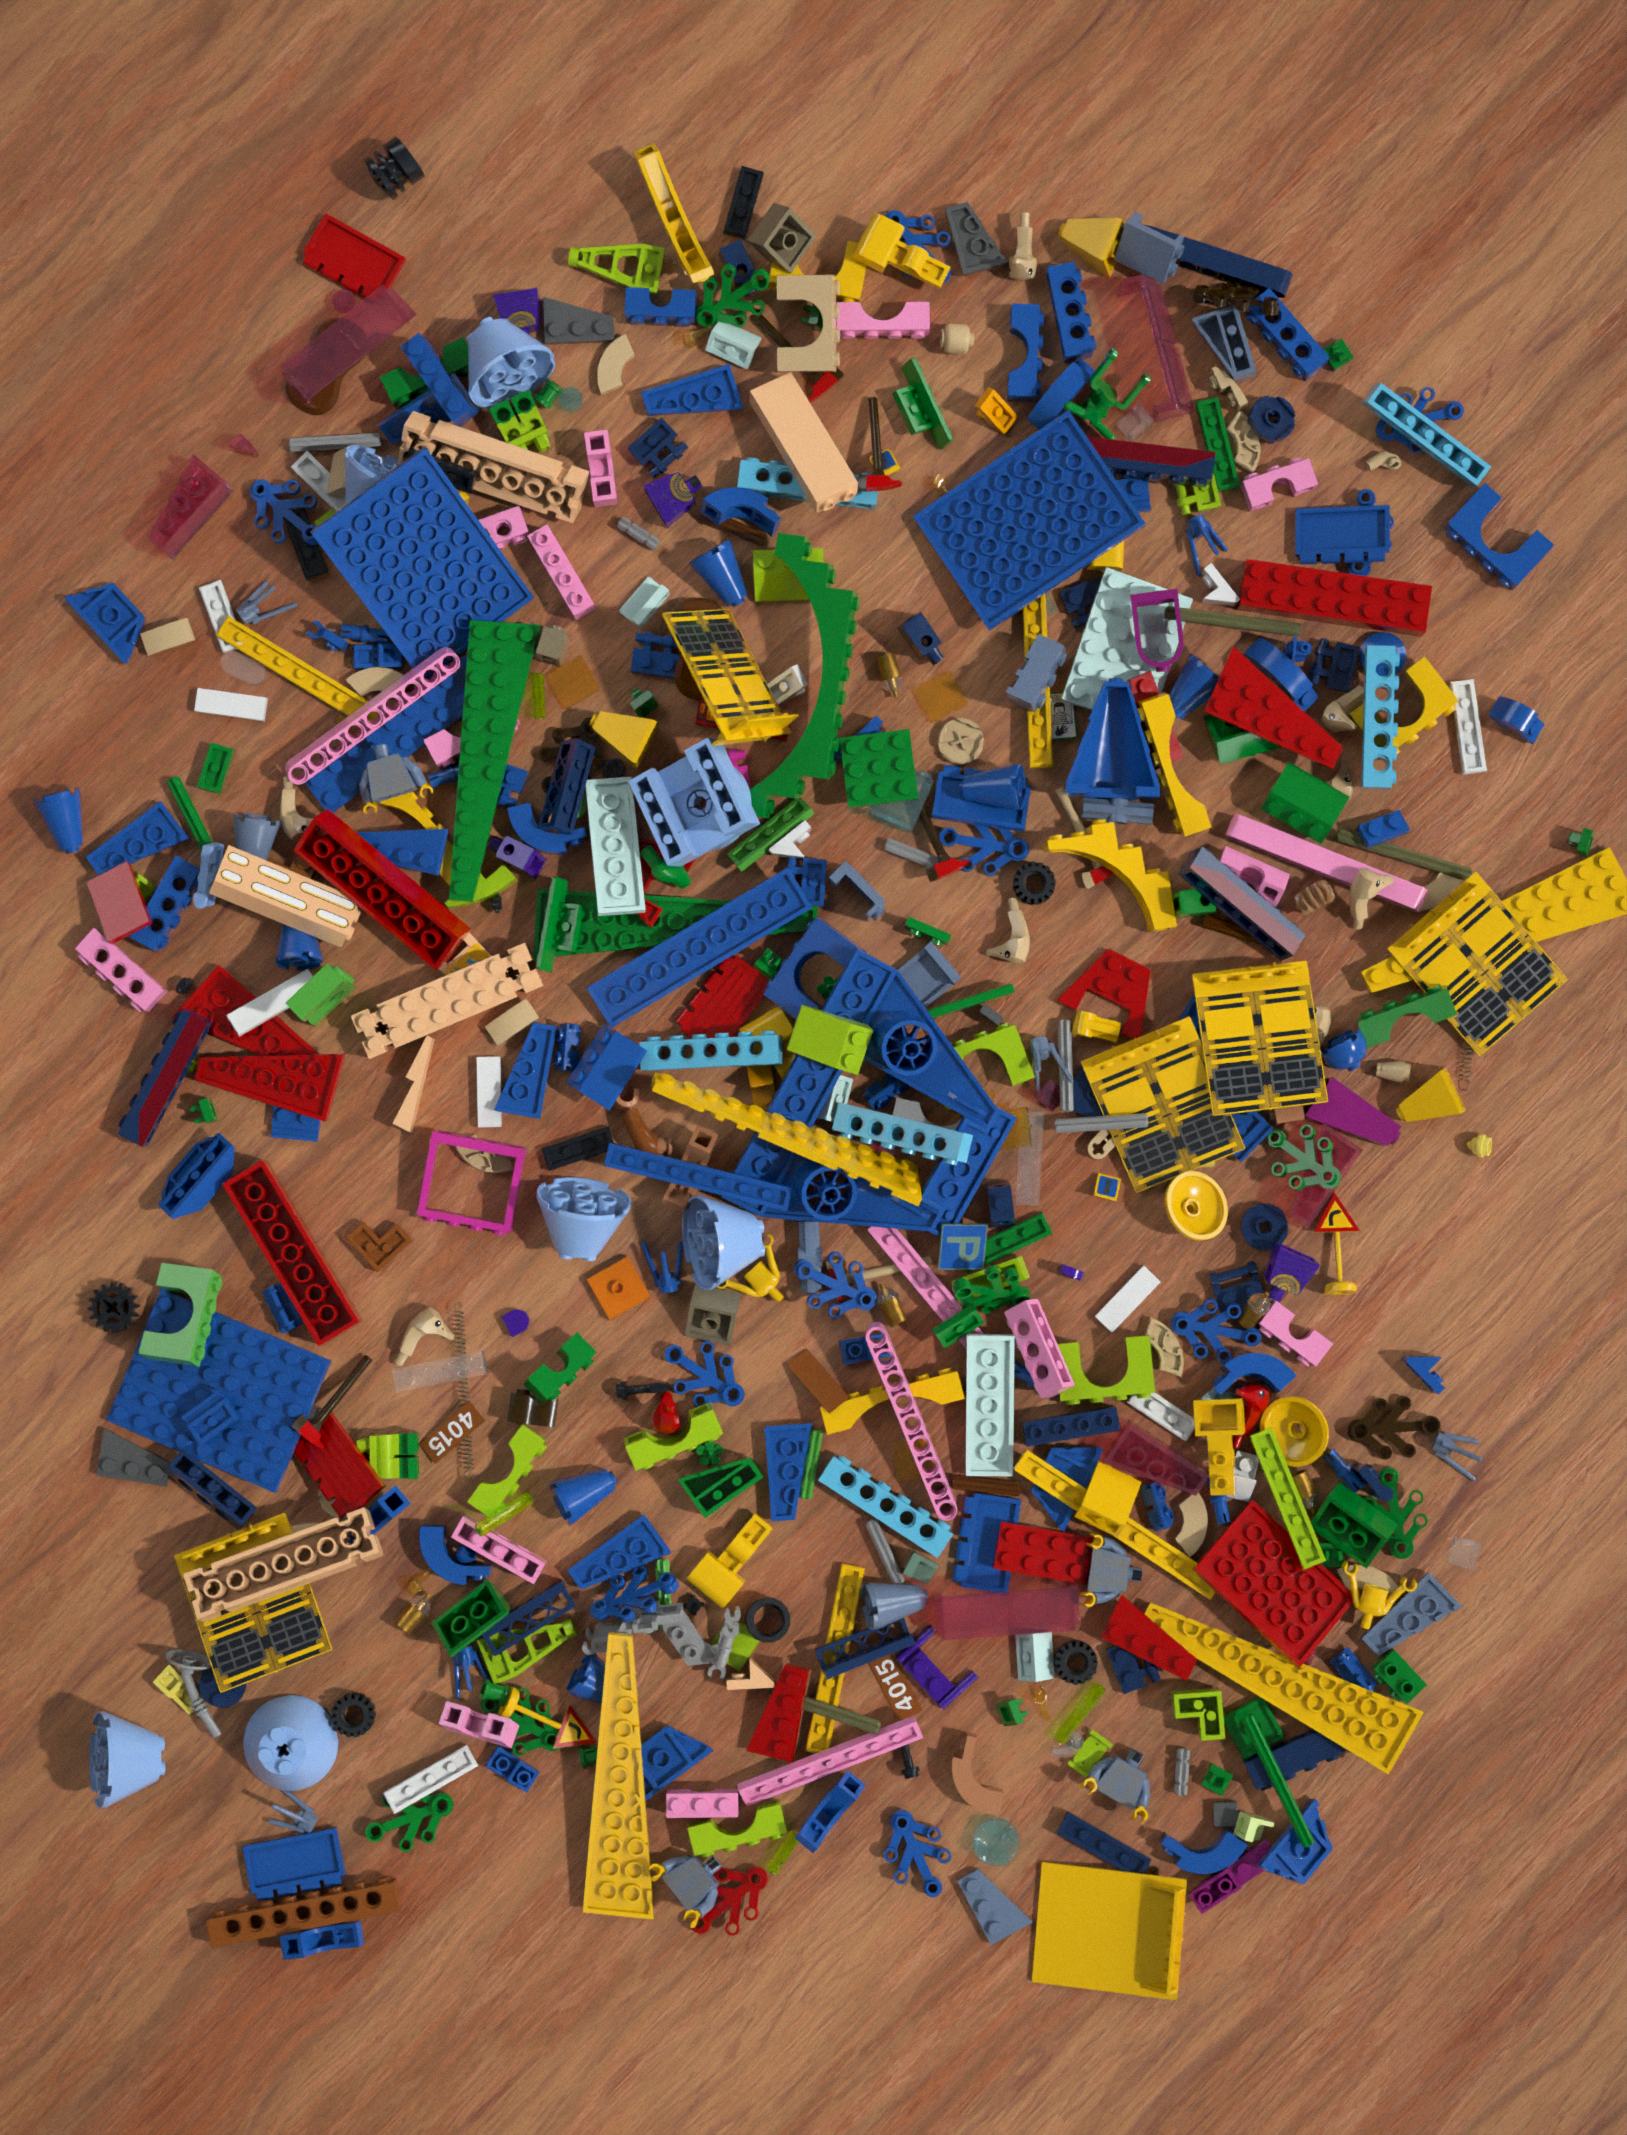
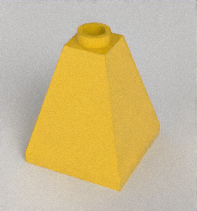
M1118 217L1068 219L1066 224L1062 223L1058 236L1061 237L1062 242L1105 277L1110 278L1117 263L1114 258L1125 225L1123 219Z
M600 711L599 714L595 712L589 724L603 741L635 769H638L658 729L657 721L603 711Z
M1446 1067L1438 1071L1396 1108L1400 1120H1406V1122L1457 1115L1466 1110Z

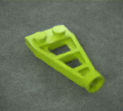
M647 244L586 248L571 247L568 266L585 269L623 287L649 288L650 294L657 295L665 248ZM580 255H583V259L579 261ZM597 255L613 256L612 268L607 270L597 267L595 265V257ZM635 256L638 258L639 263L635 276H627L618 270V261L622 257Z
M572 1618L561 1623L547 1624L522 1639L526 1642L529 1652L518 1662L511 1660L507 1649L494 1656L484 1638L478 1639L477 1642L493 1683L498 1684L516 1677L567 1639L578 1636V1632ZM526 1627L512 1629L511 1632L522 1634L526 1631ZM562 1627H563V1629H564L566 1635H563V1634L561 1633V1628H562ZM542 1632L548 1633L551 1640L550 1644L540 1650H536L531 1636ZM496 1633L490 1638L498 1649L506 1643L507 1635ZM510 1635L509 1641L516 1637Z

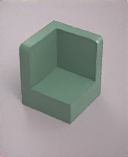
M913 1550L903 1569V1574L928 1584L935 1570L938 1569L939 1564Z

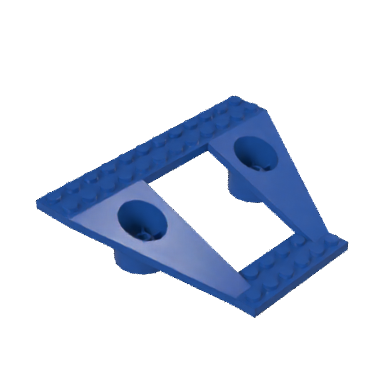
M855 947L821 1010L869 1025L873 1032L864 1056L865 1061L963 1115L955 1131L973 1135L967 1163L958 1161L956 1166L944 1163V1158L940 1157L921 1191L922 1200L919 1206H916L891 1195L892 1190L879 1185L877 1189L870 1186V1182L865 1178L857 1177V1179L849 1177L842 1168L838 1167L837 1170H833L759 1138V1132L755 1131L736 1164L733 1173L793 1187L788 1211L723 1195L720 1196L765 1218L929 1231L940 1237L942 1224H958L1017 1117L993 1103L896 968ZM905 1025H915L911 1033L905 1032ZM921 1027L925 1037L916 1039L915 1035ZM900 1028L901 1034L897 1037L892 1036V1033ZM890 1038L895 1041L894 1047L887 1049L886 1046ZM926 1042L923 1051H921L919 1044ZM896 1051L899 1053L895 1061L889 1060L887 1054ZM797 1054L766 1112L781 1114L785 1119L801 1121L806 1126L812 1128L843 1070ZM904 1056L910 1061L900 1063ZM823 1171H834L831 1178L824 1176ZM819 1173L821 1174V1179L817 1182L812 1181L814 1176ZM839 1173H842L845 1176V1181L836 1184L837 1176ZM808 1184L815 1186L814 1192L806 1194ZM846 1187L844 1195H840L838 1189ZM816 1196L819 1198L816 1205L807 1201V1199ZM823 1202H824V1203H826V1204H828V1205H830V1206H821V1205H822Z

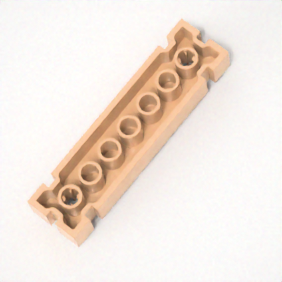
M415 411L411 413L405 422L401 439L404 442L399 450L398 464L407 460L408 452L411 448L420 450L425 446L433 456L477 471L474 490L547 514L550 510L556 513L555 518L574 523L582 507L583 491L587 484L589 471L573 465L570 469L564 468L561 461L441 420L437 424L430 422V416Z
M526 942L508 949L509 956L502 958L500 953L377 1004L379 1010L372 1013L371 1008L351 1015L357 1032L364 1031L367 1040L362 1041L368 1058L371 1059L389 1051L387 1045L391 1043L397 1048L518 997L517 990L524 988L525 993L544 986L538 970H531L528 962L533 960ZM509 967H512L514 970L518 969L519 974L516 975L518 977L516 980H513L512 977H507L506 972H509L507 970ZM380 1021L382 1024L388 1025L389 1029L385 1030L387 1031L386 1034L377 1030V1027L380 1026L378 1025Z
M363 1507L347 1513L348 1520L342 1521L336 1517L211 1563L212 1570L207 1571L200 1567L184 1573L188 1592L197 1597L196 1600L192 1601L197 1619L206 1622L222 1616L221 1609L233 1612L357 1566L355 1561L361 1558L363 1561L368 1562L384 1556L378 1537L370 1533L371 1530L375 1529L370 1511ZM351 1535L356 1537L352 1545L348 1543L351 1540ZM217 1585L220 1587V1589L218 1590L217 1594L212 1593V1591L215 1590V1586Z

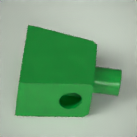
M1197 890L1178 891L1172 894L1176 919L1204 916L1216 912L1217 907Z

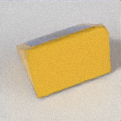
M890 449L881 451L885 475L898 471L900 466ZM870 456L869 460L873 468V456Z
M1098 1173L1093 1196L1116 1202L1121 1179Z

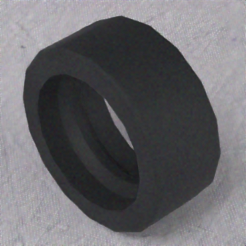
M763 1597L749 1606L745 1616V1624L748 1632L755 1639L761 1642L772 1643L780 1640L787 1633L790 1627V1614L788 1608L781 1601L775 1598ZM772 1606L780 1612L782 1623L776 1632L764 1634L755 1627L754 1616L761 1607Z

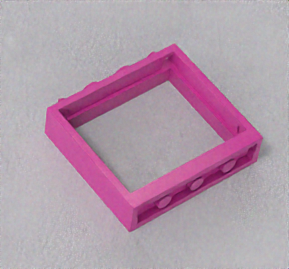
M434 1130L431 1134L417 1215L423 1216L422 1220L436 1222L437 1219L445 1220V1224L458 1227L461 1223L469 1225L468 1228L471 1230L482 1231L483 1228L492 1229L491 1233L497 1235H505L506 1232L510 1233L514 1223L527 1147ZM438 1143L516 1157L504 1223L427 1208Z

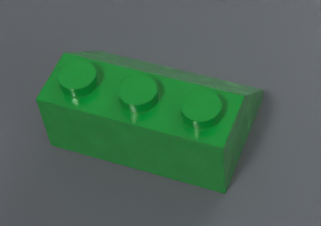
M1211 715L1204 716L1211 745L1220 765L1280 748V746L1216 717Z
M1288 761L1260 809L1322 844L1348 801L1349 796Z
M1341 1482L1328 1495L1311 1521L1315 1532L1366 1569L1398 1526L1396 1522Z
M487 1579L431 1623L449 1656L453 1657L507 1616L510 1612V1606L502 1592Z

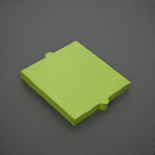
M737 1621L739 1633L733 1639L731 1646L733 1648L729 1653L727 1664L740 1671L759 1643V1640L755 1639L748 1632L746 1624ZM720 1631L710 1645L718 1644Z

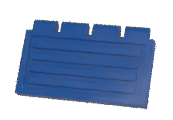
M1390 505L1296 509L1295 555L1296 557L1300 556V565L1317 564V556H1321V564L1341 563V555H1345V563L1364 562V554H1368V562H1385V553H1390Z
M944 765V771H939L932 818L1020 832L1025 831L1031 785H1027L1028 777H1025V788H1022V795H1025L1024 806L1022 810L1015 811L965 800L964 796L960 795V781H963L965 776L984 772L983 770L965 768L964 775H960L961 767Z
M975 1492L974 1497L964 1496L962 1513L971 1514V1518L961 1517L959 1536L967 1537V1542L958 1540L955 1560L964 1561V1565L954 1564L952 1581L961 1582V1587L1008 1594L1011 1572L993 1569L992 1566L1000 1521L1018 1524L1021 1499Z
M337 1827L313 1831L310 1834L303 1833L243 1846L251 1894L256 1893L258 1902L275 1899L274 1889H277L280 1898L298 1894L299 1884L301 1885L302 1893L322 1889L321 1880H324L325 1888L343 1885L342 1876L346 1874Z

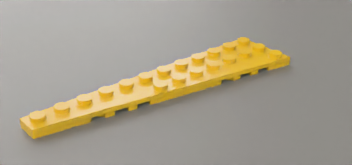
M1609 847L1502 902L1532 938L1538 942L1627 915V879ZM1393 956L1360 972L1370 993L1413 980Z
M655 1072L652 1078L653 1092L687 1105L699 1112H704L706 1109L710 1111L714 1118L722 1122L725 1119H729L737 1125L736 1128L743 1131L746 1128H750L759 1132V1138L833 1170H837L838 1167L842 1168L849 1177L857 1179V1177L865 1178L872 1187L877 1189L879 1185L892 1190L891 1195L911 1204L919 1206L922 1200L917 1165L908 1159L901 1160L893 1157L888 1152L875 1151L866 1144H856L843 1136L836 1137L828 1134L823 1129L808 1127L801 1121L785 1119L781 1114H771L763 1111L756 1105L749 1106L743 1104L736 1098H726L714 1090L698 1088L695 1084L688 1081L681 1082L669 1074Z
M1153 1603L1149 1604L1144 1613L1201 1662L1388 1775L1424 1713L1421 1710L1306 1664L1296 1668L1283 1655Z
M609 1632L583 1913L654 1920L651 1870L647 1872V1869L650 1867L633 1634Z

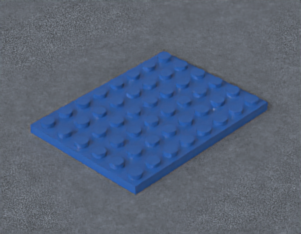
M1069 410L913 516L989 631L1146 526V523Z
M425 446L310 531L412 668H415L443 647L451 648L457 655L467 649L470 620L503 622L534 598ZM446 656L442 664H447L453 659V656ZM427 670L423 675L424 678L431 676L434 670Z
M161 1289L144 1331L163 1334L179 1332L191 1320L193 1302ZM217 1311L212 1315L211 1331L206 1339L205 1355L201 1360L200 1367L148 1360L138 1354L144 1334L143 1331L107 1421L181 1452L184 1449L197 1460L277 1493L300 1438V1435L293 1430L291 1424L301 1414L308 1419L332 1360ZM221 1389L241 1418L204 1445H199L188 1429L186 1422L181 1417Z

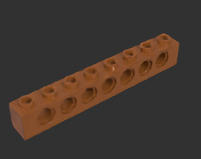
M390 1876L375 1879V1883L367 1884L366 1881L353 1883L350 1888L343 1889V1886L340 1885L329 1888V1892L325 1893L315 1890L305 1893V1897L297 1898L296 1895L283 1897L280 1902L273 1903V1900L270 1899L259 1902V1906L255 1907L245 1904L235 1907V1911L226 1912V1909L213 1911L212 1915L206 1919L211 1949L397 1912L402 1907L397 1878L390 1879ZM372 1891L378 1893L380 1901H370L368 1893ZM352 1896L355 1898L356 1906L349 1907L346 1905L345 1897ZM329 1901L333 1906V1910L330 1912L323 1910L322 1902ZM306 1906L309 1909V1915L302 1916L298 1911V1907ZM275 1911H283L286 1915V1920L279 1921L275 1917ZM252 1916H260L263 1921L262 1925H255L252 1922ZM236 1920L239 1924V1930H232L228 1925V1921Z

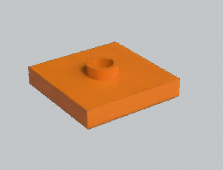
M628 1256L587 1279L609 1320L651 1297Z

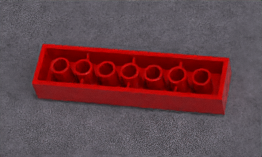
M1246 559L1243 564L1239 591L1240 601L1238 602L1237 610L1422 637L1427 628L1432 586Z
M329 809L314 817L293 850L436 971L451 959L471 930L469 926Z
M267 1160L259 1161L222 1184L318 1346L325 1345L363 1322Z

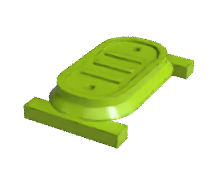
M1093 1729L1089 1732L1091 1736L1085 1740L1075 1754L1073 1762L1069 1760L1067 1763L1086 1778L1094 1764L1099 1762L1105 1754L1107 1746L1109 1748L1113 1746L1111 1742Z

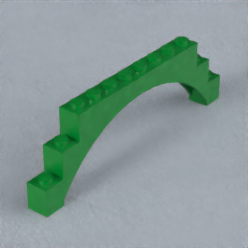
M778 533L774 556L783 559L794 572L812 604L822 644V677L815 709L800 741L774 772L762 782L749 789L754 812L757 817L770 818V814L774 812L775 801L772 800L773 795L800 799V795H803L805 791L803 776L830 780L831 775L835 774L836 762L833 761L834 752H837L839 748L837 732L843 722V715L840 714L841 705H844L846 701L844 684L848 681L850 669L847 667L848 658H851L853 654V644H850L851 636L856 632L857 622L854 621L855 611H858L860 606V597H857V592L831 588V584H834L836 580V570H834L833 565L807 561V558L812 554V543H810L809 538Z

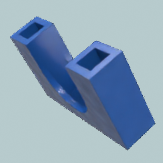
M1484 483L1443 529L1446 530V535L1452 541H1458L1463 546V550L1470 557L1475 556L1481 562L1480 565L1485 571L1496 575L1498 582L1504 588L1513 590L1551 550L1554 544L1536 530L1515 552L1500 554L1489 549L1482 539L1481 525L1484 518L1499 503L1502 497Z
M816 917L815 920H812L807 925L806 933L802 939H799L794 944L793 952L789 958H786L780 964L778 974L767 983L766 991L763 995L795 1019H797L801 1005L821 1010L823 1006L809 997L802 988L800 976L804 964L815 955L827 954L845 967L855 947L865 953L867 951L825 920Z

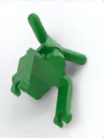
M1111 348L1106 354L1105 359L1089 378V385L1094 390L1079 405L1070 401L1066 402L1064 409L1080 416L1084 420H1090L1089 424L1105 439L1115 440V435L1101 419L1108 416V409L1111 406H1117L1121 410L1128 408L1142 388L1150 382L1151 377L1144 373L1124 400L1119 402L1117 400V391L1100 378L1119 354L1117 350Z

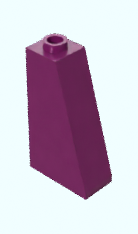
M1333 1077L1326 1081L1328 1102L1310 1104L1304 1112L1305 1119L1381 1146L1393 1145L1401 1135L1398 1132L1401 1128L1399 1124Z

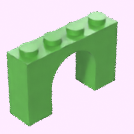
M327 963L286 1004L302 1021L306 1022L308 1020L316 1027L356 989L352 984L355 982V979L336 964L331 966Z
M161 1263L156 1286L168 1292L189 1295L193 1302V1314L189 1323L179 1332L163 1334L144 1331L138 1354L148 1360L200 1367L201 1360L205 1355L206 1339L211 1331L212 1315L216 1311L217 1295L222 1287V1275L212 1269Z

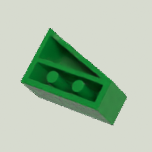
M751 1456L679 1477L678 1481L704 1518H706L759 1481L764 1475Z

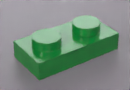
M211 742L197 787L221 795L235 750Z
M908 917L905 923V928H908L907 933L919 938L921 934L929 937V942L939 947H942L943 944L948 945L952 936L912 917Z
M971 1304L932 1330L943 1347L946 1348L984 1324L973 1304Z

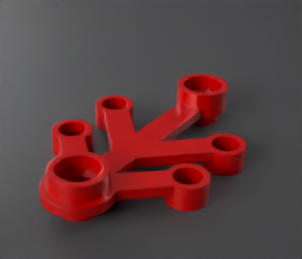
M724 1867L717 1870L715 1877L720 1882L734 1880L744 1883L737 1889L717 1887V1896L726 1898L702 1918H698V1920L704 1922L702 1929H698L696 1925L692 1930L697 1934L708 1933L711 1929V1922L731 1906L730 1920L725 1926V1931L730 1936L738 1935L741 1931L739 1920L742 1897L749 1891V1906L744 1910V1917L750 1921L756 1920L759 1917V1893L768 1883L767 1872L761 1867H752L746 1873L729 1871V1869ZM722 1870H725L727 1873L725 1879H721L719 1876ZM755 1874L760 1877L759 1882L756 1884L752 1881V1877ZM750 1909L755 1910V1916L753 1918H750L748 1916V1911ZM731 1924L737 1926L735 1933H731L729 1930Z

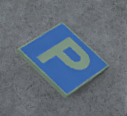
M942 1224L937 1269L983 1270L988 1224Z

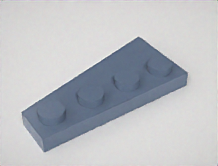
M1427 1572L1417 1581V1588L1414 1591H1407L1390 1608L1388 1613L1374 1623L1360 1638L1379 1656L1405 1641L1406 1638L1424 1630L1430 1624L1460 1609L1462 1606Z

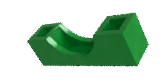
M464 337L443 346L441 363L448 374L451 375L455 372L458 377L469 376L468 345ZM401 367L379 376L394 407H403L410 403L411 399L429 390L420 375L410 374Z
M1436 984L1428 987L1425 993L1418 994V992L1405 996V1000L1396 1003L1394 1000L1383 1004L1382 1009L1376 1011L1368 1009L1361 1012L1357 1022L1367 1042V1048L1390 1040V1031L1393 1024L1399 1017L1405 1014L1421 1013L1429 1017L1434 1023L1457 1015L1446 985Z

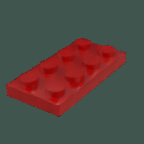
M1000 1521L992 1568L1086 1585L1092 1547L1086 1545V1543H1092L1094 1538Z

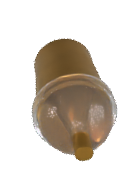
M895 653L879 656L877 661L881 677L880 683L886 691L893 692L894 698L898 697L897 691L901 689L904 679L901 676Z
M883 1283L880 1284L881 1291L877 1295V1305L880 1306L890 1328L906 1322L907 1318L899 1300V1294L891 1288H885Z
M1268 1292L1264 1294L1257 1293L1249 1297L1248 1303L1238 1317V1321L1243 1327L1247 1329L1254 1328L1260 1319L1270 1311Z
M1307 1469L1296 1471L1291 1475L1305 1509H1310L1311 1513L1315 1514L1316 1510L1314 1507L1319 1502V1493L1316 1491Z
M428 1592L425 1596L418 1595L410 1599L406 1608L395 1621V1624L410 1634L419 1622L429 1614L431 1605L428 1599L431 1597V1594Z

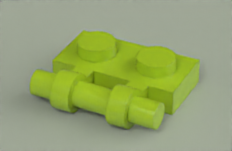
M1214 474L1212 485H1206V487H1195L1192 483L1183 482L1181 485L1172 484L1173 488H1176L1178 496L1176 502L1178 508L1181 509L1182 516L1191 514L1189 505L1196 504L1198 513L1221 507ZM1191 484L1193 496L1187 497L1185 485Z

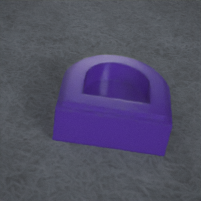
M1060 1264L1058 1270L1060 1274L1079 1281L1082 1280L1084 1272L1064 1264Z
M520 1309L510 1311L502 1316L512 1337L525 1331L530 1323L528 1314Z

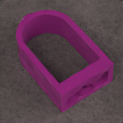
M1178 588L1130 595L1136 648L1139 656L1147 664L1156 667V672L1170 671V664L1179 658L1184 646ZM1174 602L1179 640L1178 650L1171 659L1164 662H1156L1149 659L1143 652L1137 607Z

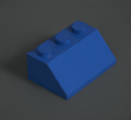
M603 1024L566 1083L610 1110L647 1050Z

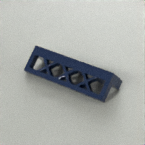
M578 738L561 741L539 821V829L543 831L555 829L565 835L573 834L596 747Z
M561 1579L510 1611L507 1616L484 1632L482 1636L494 1656H497L574 1608L576 1604L567 1591L565 1582ZM563 1593L569 1604L562 1609L551 1607L553 1598ZM550 1600L549 1606L542 1605ZM538 1607L548 1609L546 1619L543 1621L532 1620L534 1609ZM551 1610L557 1611L556 1613L549 1616ZM530 1613L529 1619L523 1617L526 1614ZM517 1620L528 1622L526 1631L522 1634L511 1632L513 1623ZM530 1623L536 1624L535 1626L529 1629ZM507 1626H509V1630H508V1631L502 1630V1629L506 1628ZM496 1633L506 1634V1643L497 1649L490 1637ZM510 1635L516 1637L509 1641Z
M902 1618L884 1626V1632L879 1629L871 1630L866 1628L814 1649L823 1675L830 1679L916 1644L913 1635L909 1633L905 1619ZM900 1622L904 1634L896 1637L887 1634L892 1624ZM877 1632L882 1635L878 1644L872 1646L865 1643L869 1633ZM863 1636L862 1641H860V1640L857 1639V1638ZM853 1640L860 1643L857 1652L850 1655L843 1651L849 1641ZM830 1649L838 1652L834 1662L825 1664L822 1652Z

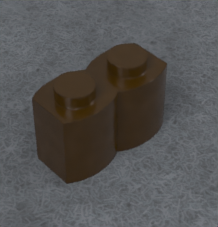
M517 1389L516 1393H511L507 1421L555 1427L559 1399H555L552 1403L547 1400L542 1404L534 1395H530L531 1392L529 1390Z

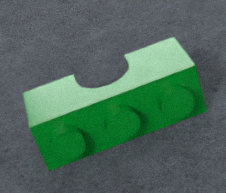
M578 1332L556 1352L564 1362L563 1371L554 1372L543 1364L524 1382L523 1385L542 1404L547 1400L552 1403L562 1393L559 1389L564 1384L569 1386L578 1378L575 1373L581 1368L585 1371L594 1362L592 1357L597 1352Z

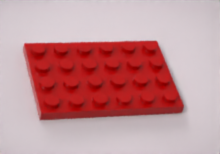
M1254 1500L1247 1503L1192 1569L1296 1668L1302 1666L1353 1603L1351 1591L1321 1563L1307 1569H1302L1288 1532Z

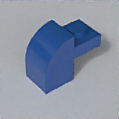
M1502 696L1498 697L1488 715L1500 727L1516 732L1523 740L1534 744L1545 725L1537 718L1539 714L1518 701Z

